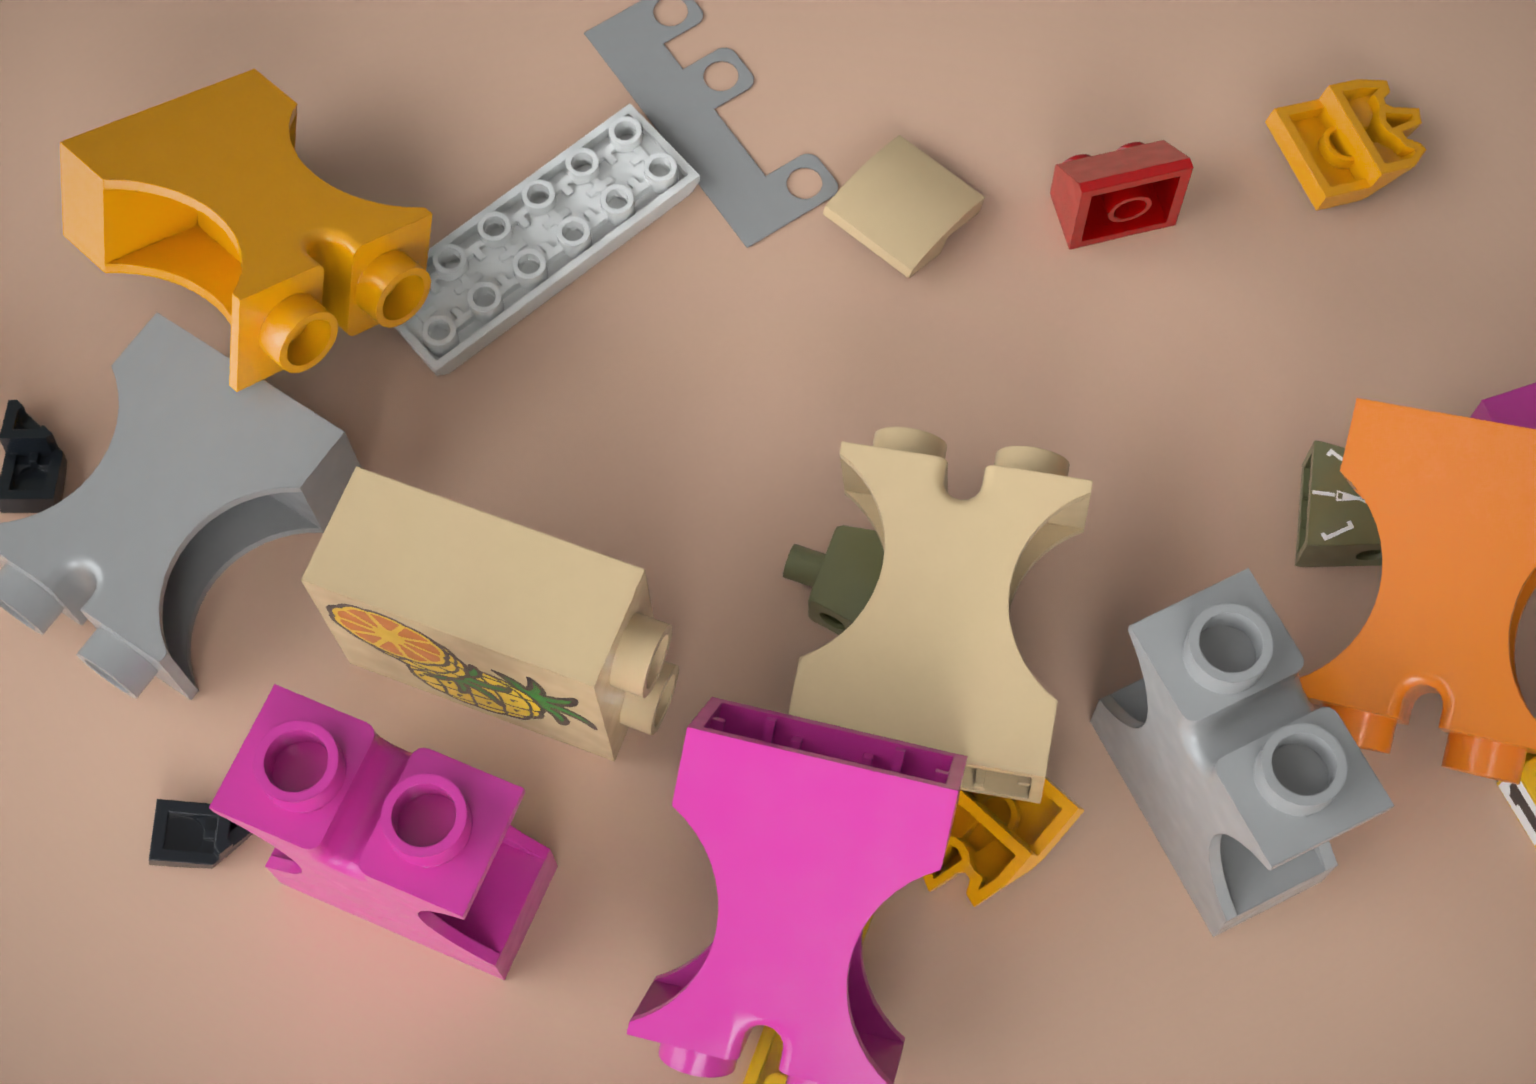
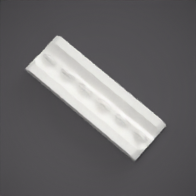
M629 103L432 246L428 251L426 269L431 278L428 297L412 318L394 328L403 336L436 376L449 374L688 197L699 183L700 175Z

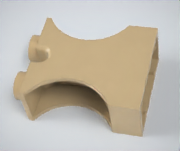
M886 427L875 432L873 446L842 441L840 461L844 492L861 509L874 527L884 551L883 565L875 590L856 620L828 644L799 657L788 715L968 756L960 790L1040 804L1058 701L1042 687L1026 666L1012 633L1009 610L1019 585L1033 565L1055 546L1084 532L1093 480L1068 477L1070 466L1068 460L1055 452L1030 446H1009L1001 448L996 452L994 465L985 467L980 492L975 497L960 500L948 493V462L945 459L947 444L940 437L914 428Z

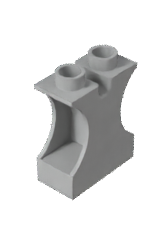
M156 313L111 365L117 383L119 409L113 438L100 464L79 488L54 506L26 518L0 523V607L41 635L48 630L61 613L80 625H83L88 619L95 626L96 631L76 655L97 674L135 699L139 697L156 676L192 700L199 691L191 664L192 631L200 605L214 582L237 559L264 543L295 534L324 533L356 466L360 468L361 466L343 430L264 380L236 392L229 386L230 358L161 314Z
M1249 568L1129 626L1128 632L1140 663L1143 678L1099 699L1090 722L1209 931L1215 937L1322 882L1338 865L1329 840L1392 809L1395 805L1339 714L1330 707L1315 709L1308 700L1299 679V672L1304 665L1303 656Z

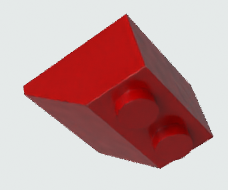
M1160 140L1147 144L1131 142L1121 146L1116 151L1095 156L1079 154L1068 158L1063 163L1056 164L1050 195L1069 250L1176 225L1194 168L1190 157L1165 140Z

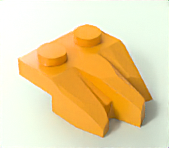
M1356 79L1332 84L1326 88L1319 99L1274 108L1266 119L1267 127L1316 211L1361 201L1415 167L1427 150L1421 143L1407 138L1422 124L1419 108L1392 107L1386 104L1384 99L1390 93L1387 80Z
M1045 777L1040 804L960 790L942 868L939 871L922 876L928 891L937 890L960 873H966L970 879L966 895L974 907L978 906L1041 862L1085 810L1048 777Z

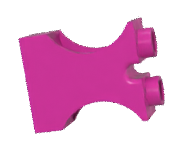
M276 684L272 687L209 806L210 810L241 826L275 847L265 867L281 884L502 980H505L558 867L550 848L510 825L525 795L524 788L429 748H419L413 753L408 752L380 737L367 722Z
M711 697L687 727L672 806L695 831L712 865L718 893L716 933L712 943L698 956L672 971L655 977L629 1021L627 1035L660 1043L658 1052L660 1059L666 1065L679 1072L698 1077L716 1078L727 1076L734 1072L737 1059L741 1056L752 1028L758 1025L773 1028L783 1041L779 1070L788 1075L786 1084H894L905 1037L885 1016L868 983L862 954L863 928L879 906L896 891L922 876L941 870L953 826L968 756Z

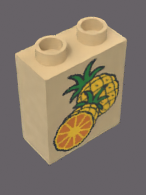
M356 466L301 578L303 585L350 664L614 762L629 727L650 735H654L657 732L672 700L678 679L679 666L665 661L672 637V625L653 617L645 569Z

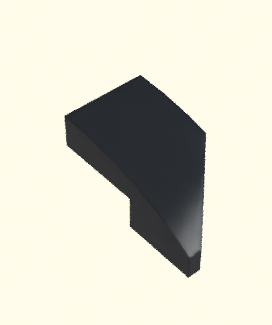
M8 400L0 432V442L6 452L0 475L1 513H40L62 501L67 459L64 452L58 447L53 434L44 425L40 426L33 420L18 400Z
M157 799L149 865L213 869L253 833L211 811L209 808L211 804Z

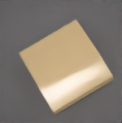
M898 135L870 158L841 187L825 206L823 215L907 278H910L941 254L947 237L979 213L985 197L901 135Z

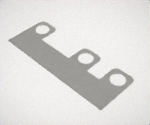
M641 0L584 33L661 136L700 175L699 186L747 248L829 200L837 193L838 184L822 162L812 154L800 155L765 176L714 110L751 88L754 82L752 73L733 50L729 48L717 49L682 69L665 47L664 43L701 22L703 12L694 0H682L687 6L688 14L682 23L675 26L662 25L655 19L653 10L660 0ZM723 61L732 64L738 71L737 83L725 91H716L709 88L704 81L703 75L706 68L712 63ZM800 168H809L816 171L822 179L820 192L808 199H801L792 195L787 188V179L793 171Z

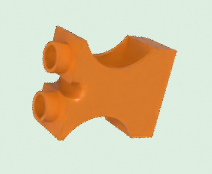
M1357 398L1340 472L1353 490L1366 502L1377 525L1382 550L1380 588L1371 614L1359 634L1336 658L1308 675L1299 677L1302 688L1312 704L1330 707L1339 714L1359 748L1384 754H1390L1397 723L1409 725L1415 701L1426 693H1437L1443 701L1438 728L1448 734L1441 766L1480 777L1520 785L1526 754L1536 755V719L1528 709L1522 695L1515 663V644L1518 627L1526 605L1536 590V429Z

